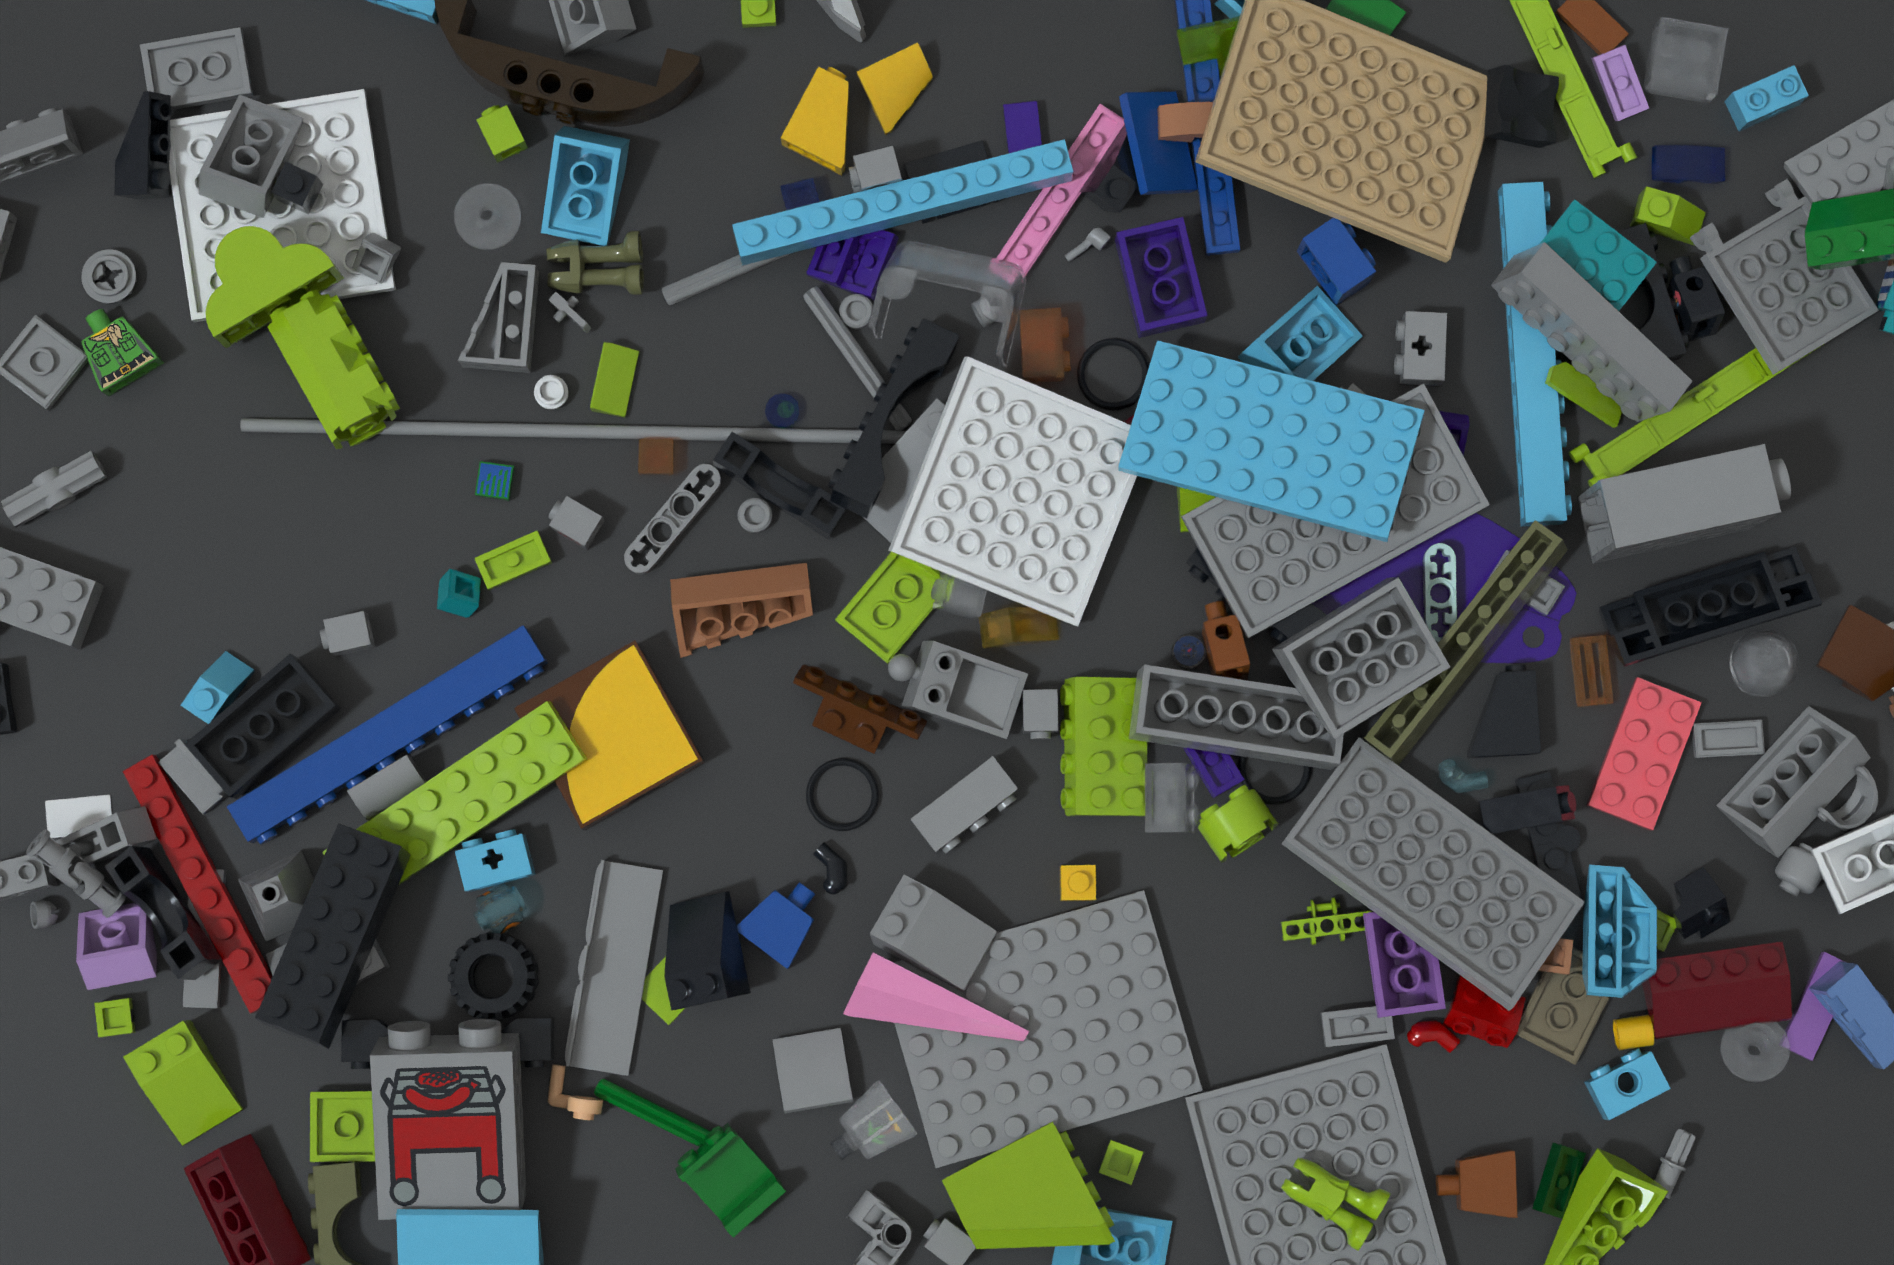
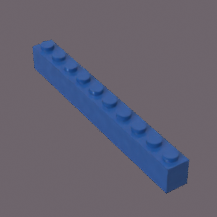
M523 625L226 807L247 842L255 843L258 841L262 845L278 835L276 829L286 823L291 827L308 817L306 814L307 810L318 805L319 809L329 805L337 799L335 793L345 787L351 789L366 780L365 775L377 768L379 772L396 761L394 757L405 750L408 754L419 750L426 745L424 739L435 732L440 736L456 726L453 722L464 714L467 718L476 715L485 708L483 703L495 696L499 700L515 690L513 684L525 678L526 682L538 677L544 672L542 667L548 664L528 629Z

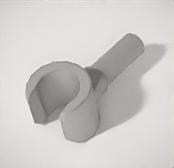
M1095 228L1080 245L1064 256L1070 262L1088 250L1091 245L1101 251L1111 240V237L1103 229Z

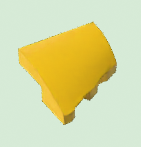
M918 43L857 71V76L872 104V109L885 135L893 131L894 126L902 115L911 108L916 97L933 79L928 63Z

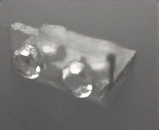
M1145 763V833H1194V826H1197L1199 822V809L1197 805H1194V791L1198 790L1199 777L1198 772L1194 770L1193 764Z

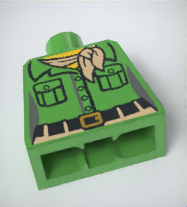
M98 309L85 318L93 334L82 340V346L99 389L108 397L164 364L160 356L124 317L111 322L104 309Z

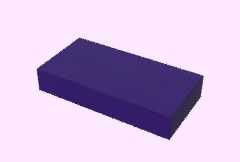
M1037 101L1003 104L1008 154L1042 145Z

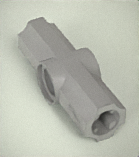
M89 451L61 468L53 467L42 472L32 480V484L6 497L1 503L7 517L18 528L46 511L52 512L70 504L75 500V495L103 481V479L107 478V475L94 452Z

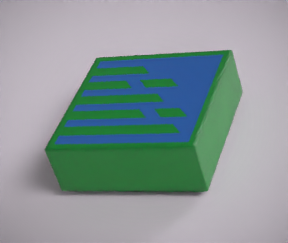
M480 461L475 496L510 501L515 467Z

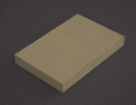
M1574 947L1572 949L1569 975L1542 972L1522 1012L1516 1035L1576 1065L1609 997L1586 994L1582 977L1583 952Z

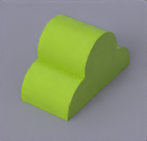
M255 226L237 228L221 240L215 253L216 272L223 284L212 293L206 306L208 328L213 337L225 348H228L272 322L270 314L274 310L283 306L290 307L300 302V298L309 291L318 290L321 293L343 280L344 277L331 259L321 249L313 245L299 243L284 248L273 234L263 228Z

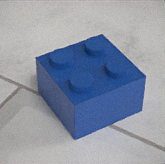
M1332 218L1305 236L1296 252L1330 300L1337 306L1369 284L1376 272L1374 269L1376 262L1366 248L1361 250L1354 241L1356 234L1351 225Z

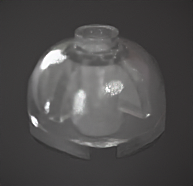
M1756 629L1742 635L1733 644L1729 653L1728 663H1730L1733 682L1743 692L1754 697H1770L1785 691L1794 682L1799 671L1800 656L1795 644L1785 634L1774 629Z

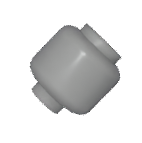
M1800 843L1799 847L1789 846L1775 868V875L1782 881L1779 887L1796 897L1800 892L1805 894L1813 893L1823 878L1816 859L1811 852V849L1814 848L1804 843Z

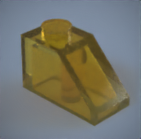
M1030 607L1004 608L978 614L983 648L1012 647L1059 640L1057 618Z

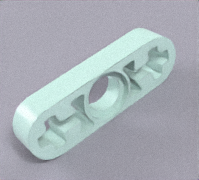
M1443 543L1432 545L1423 556L1424 622L1437 644L1443 637H1438V632L1431 629V625L1436 624L1438 621V612L1430 614V608L1436 610L1450 608V614L1443 613V624L1449 625V628L1457 620L1456 556L1453 549ZM1437 550L1442 551V556L1448 557L1449 561L1442 565V575L1449 573V579L1439 577L1430 580V574H1437V564L1430 561V557L1435 556ZM1443 584L1448 588L1449 599L1445 603H1436L1432 600L1430 590L1434 585Z

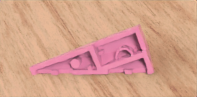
M872 953L843 1013L851 1017L1024 1041L1029 1033L1028 1030L875 953Z

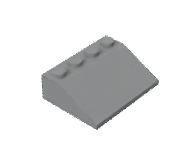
M1399 577L1384 579L1272 649L1290 681L1333 739L1341 736L1450 668L1448 661Z

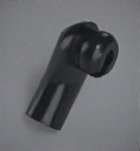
M823 842L813 855L826 866L827 879L823 882L824 890L829 894L835 895L840 890H843L847 884V864L842 857Z

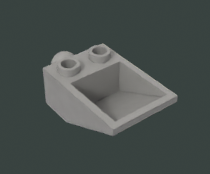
M936 641L922 642L916 663H914L910 656L898 654L888 664V672L894 680L904 682L910 679L902 706L1007 739L1028 676L1027 673ZM945 656L947 658L945 664H943L941 668L939 665V660L941 659V657ZM932 689H935L936 692L931 702L928 694Z

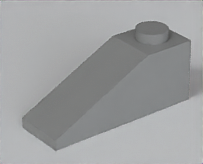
M144 806L114 813L58 839L56 842L65 849L68 847L91 866L120 855L130 846L140 847L157 838Z

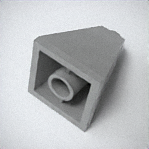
M302 850L238 879L265 942L293 930L315 879Z

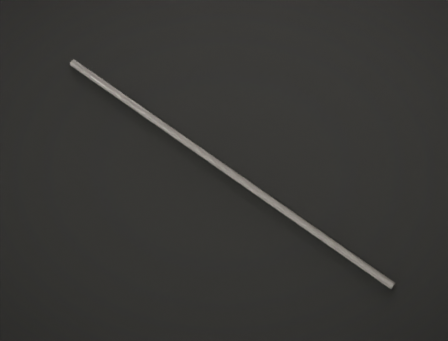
M241 418L240 423L241 432L326 433L320 420ZM384 421L387 427L378 434L726 441L730 433L734 432L746 441L850 443L852 439L858 442L863 431L845 429ZM884 430L881 444H895L906 431Z

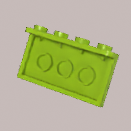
M1072 677L1065 679L1064 685L1061 686L1060 702L1064 705V719L1060 724V736L1064 740V754L1061 756L1060 769L1062 774H1065V788L1061 791L1060 801L1062 808L1065 809L1066 816H1148L1147 742L1129 739L1136 678Z

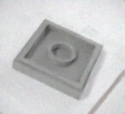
M35 315L0 358V374L49 411L86 365L88 359L84 351Z

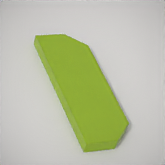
M1567 362L1549 368L1545 384L1612 428L1618 426L1622 412L1621 407L1611 397H1607L1599 392L1596 383L1587 375L1578 372Z

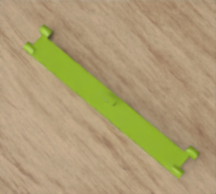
M1510 0L1544 74L1559 77V88L1555 98L1593 178L1596 179L1606 174L1603 165L1622 157L1625 164L1637 159L1638 157L1630 142L1617 147L1549 1Z
M1755 348L1683 394L1670 412L1641 421L1592 454L1586 444L1582 443L1571 450L1569 455L1574 463L1583 460L1594 477L1588 480L1590 487L1601 479L1623 475L1799 360L1773 375Z

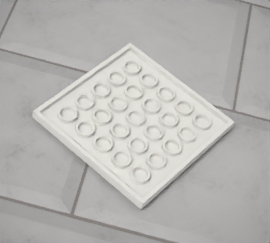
M364 89L267 104L304 118L288 163L316 175L323 183L309 215L278 201L275 196L264 218L199 195L200 170L231 110L170 120L171 149L169 172L190 315L193 322L206 321L208 300L212 293L223 284L215 268V253L219 243L228 233L244 226H255L269 231L284 248L289 245L302 243L321 249L344 277L343 280L321 292V295L329 294L330 298L337 295L339 299L396 290L393 266L382 284L352 268L361 243L370 233H375L388 240L368 102Z
M964 357L888 551L1071 625L1079 626L1137 477L1136 475L1121 472L1118 469L1131 425L973 358Z

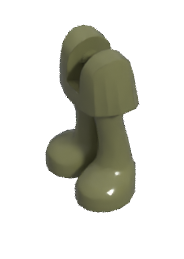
M640 231L627 232L623 242L616 245L581 246L577 239L546 249L548 262H570V271L548 273L547 286L550 288L571 293H582L584 286L615 285L625 287L632 295L643 294L644 270L641 264L616 269H585L586 263H643V246Z

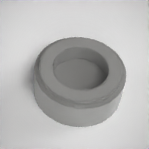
M853 294L846 297L840 305V318L848 328L859 330L871 323L874 310L871 301L867 297Z
M751 498L744 501L739 507L738 520L741 527L747 532L761 533L770 526L772 511L764 500Z

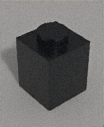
M286 162L271 193L278 201L309 215L323 183L316 175Z

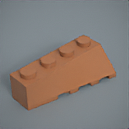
M807 563L670 579L672 610L680 658L692 655V650L707 646L708 649L720 646L721 640L737 635L740 638L751 636L753 631L764 626H769L772 629L813 615Z

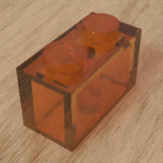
M1061 308L1020 310L1022 379L1030 383L1064 381V372L1071 371L1070 351H1063V338H1069L1068 317H1061Z

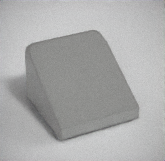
M370 233L363 239L352 268L382 284L397 259L401 247L375 233Z

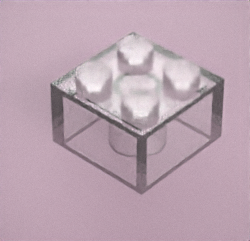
M1660 17L1653 26L1643 92L1710 104L1718 94L1728 28Z

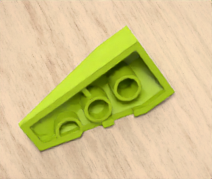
M1597 1148L1578 1178L1544 1265H1599V1259L1614 1247L1617 1250L1625 1243L1623 1238L1637 1225L1640 1228L1643 1227L1651 1219L1668 1191L1626 1160Z

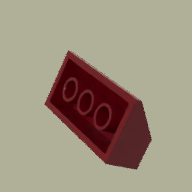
M1783 941L1657 959L1656 974L1642 983L1648 1014L1653 1025L1654 1039L1792 1019L1790 972Z
M251 1134L226 1144L183 1168L229 1265H302L311 1260L306 1243L300 1237L292 1220L291 1212L285 1206L277 1189L276 1181L270 1175L262 1158L261 1150Z

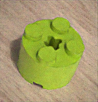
M1246 785L1232 792L1229 795L1230 800L1222 807L1214 804L1200 814L1201 819L1199 820L1198 830L1221 863L1226 862L1227 853L1234 858L1263 839L1265 836L1261 831L1266 829L1267 826L1272 831L1278 825V822L1256 790H1249Z

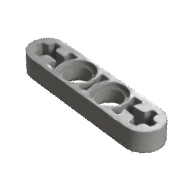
M701 464L694 468L630 544L624 554V561L631 572L638 575L649 573L718 492L722 479L719 471L714 466ZM711 472L713 473L711 479L714 485L711 488L707 485L703 486L699 494L704 496V498L698 501L692 492L685 489L691 485L695 490L700 484L697 476L700 473L707 475ZM681 497L690 498L694 504L692 512L685 516L677 514L674 509L676 500ZM660 523L668 524L672 530L671 537L664 542L656 541L652 535L653 528ZM647 537L650 543L659 548L660 551L655 554L651 549L646 555L648 564L646 566L639 564L634 567L632 564L635 560L632 554L635 551L642 553L646 549L647 545L642 543V541Z

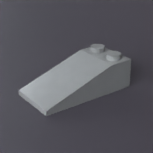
M936 399L881 459L885 475L884 485L868 518L864 519L890 543L893 540L945 405L939 399Z

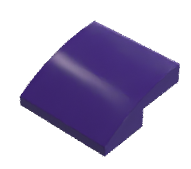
M880 230L817 246L806 274L837 288L875 300L899 238L894 233Z

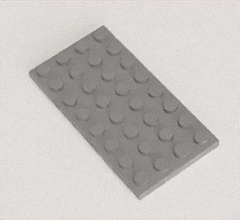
M1424 383L1392 400V402L1423 409L1425 413L1388 542L1218 497L1181 516L1247 638L1490 505Z
M1360 737L1282 842L1283 846L1508 1011L1515 1006L1585 903V901Z

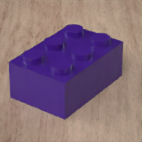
M1175 218L1116 232L1115 244L1138 338L1205 323L1207 311L1184 218Z

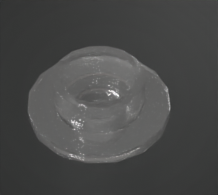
M482 183L471 187L461 195L455 206L454 222L458 234L467 244L479 250H495L506 246L515 238L521 227L522 212L518 200L508 189L498 184ZM484 210H491L493 212L492 217L488 220L481 219V213Z
M1777 1022L1766 1024L1752 1023L1745 1027L1726 1029L1721 1037L1720 1052L1724 1064L1733 1075L1744 1081L1760 1083L1773 1079L1783 1071L1789 1060L1790 1043L1786 1032ZM1756 1046L1760 1054L1757 1056L1751 1055L1748 1052V1047Z

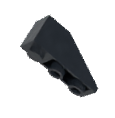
M151 91L143 92L115 160L114 196L132 199L169 198L170 117L172 113L170 95Z

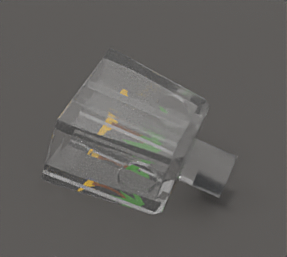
M877 1080L839 1119L846 1132L830 1144L842 1160L858 1148L868 1160L914 1137L918 1132L882 1082Z

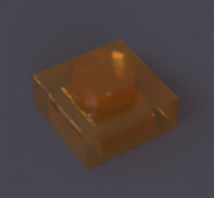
M639 439L638 473L646 475H674V439Z

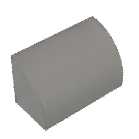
M405 755L347 790L362 815L369 821L427 781L413 758Z

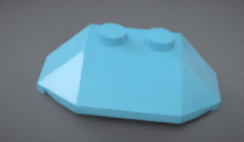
M1589 865L1583 911L1582 971L1587 995L1623 998L1655 975L1657 971V907L1642 888L1630 877L1631 875L1624 867Z

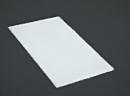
M110 795L45 801L47 830L50 832L51 838L65 837L112 815Z

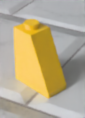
M818 66L781 136V143L786 148L842 176L846 163L849 82L845 80L846 76L837 69L828 67L825 70Z

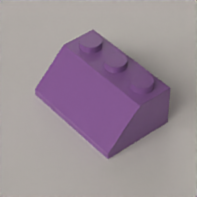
M1375 912L1363 913L1377 1018L1446 1009L1439 959Z

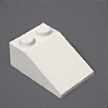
M1894 812L1811 849L1839 914L1894 891Z

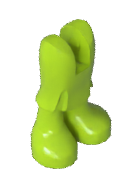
M1298 1157L1293 1167L1300 1170L1308 1178L1312 1177L1315 1179V1182L1308 1192L1300 1184L1285 1179L1281 1189L1295 1201L1320 1213L1326 1221L1330 1219L1339 1225L1347 1234V1243L1353 1249L1359 1251L1370 1233L1373 1223L1349 1212L1340 1205L1344 1200L1366 1216L1376 1220L1391 1193L1380 1188L1372 1192L1362 1191L1350 1185L1348 1180L1337 1178L1318 1164Z

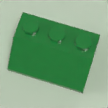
M1894 189L1812 202L1805 229L1808 267L1828 270L1894 259Z

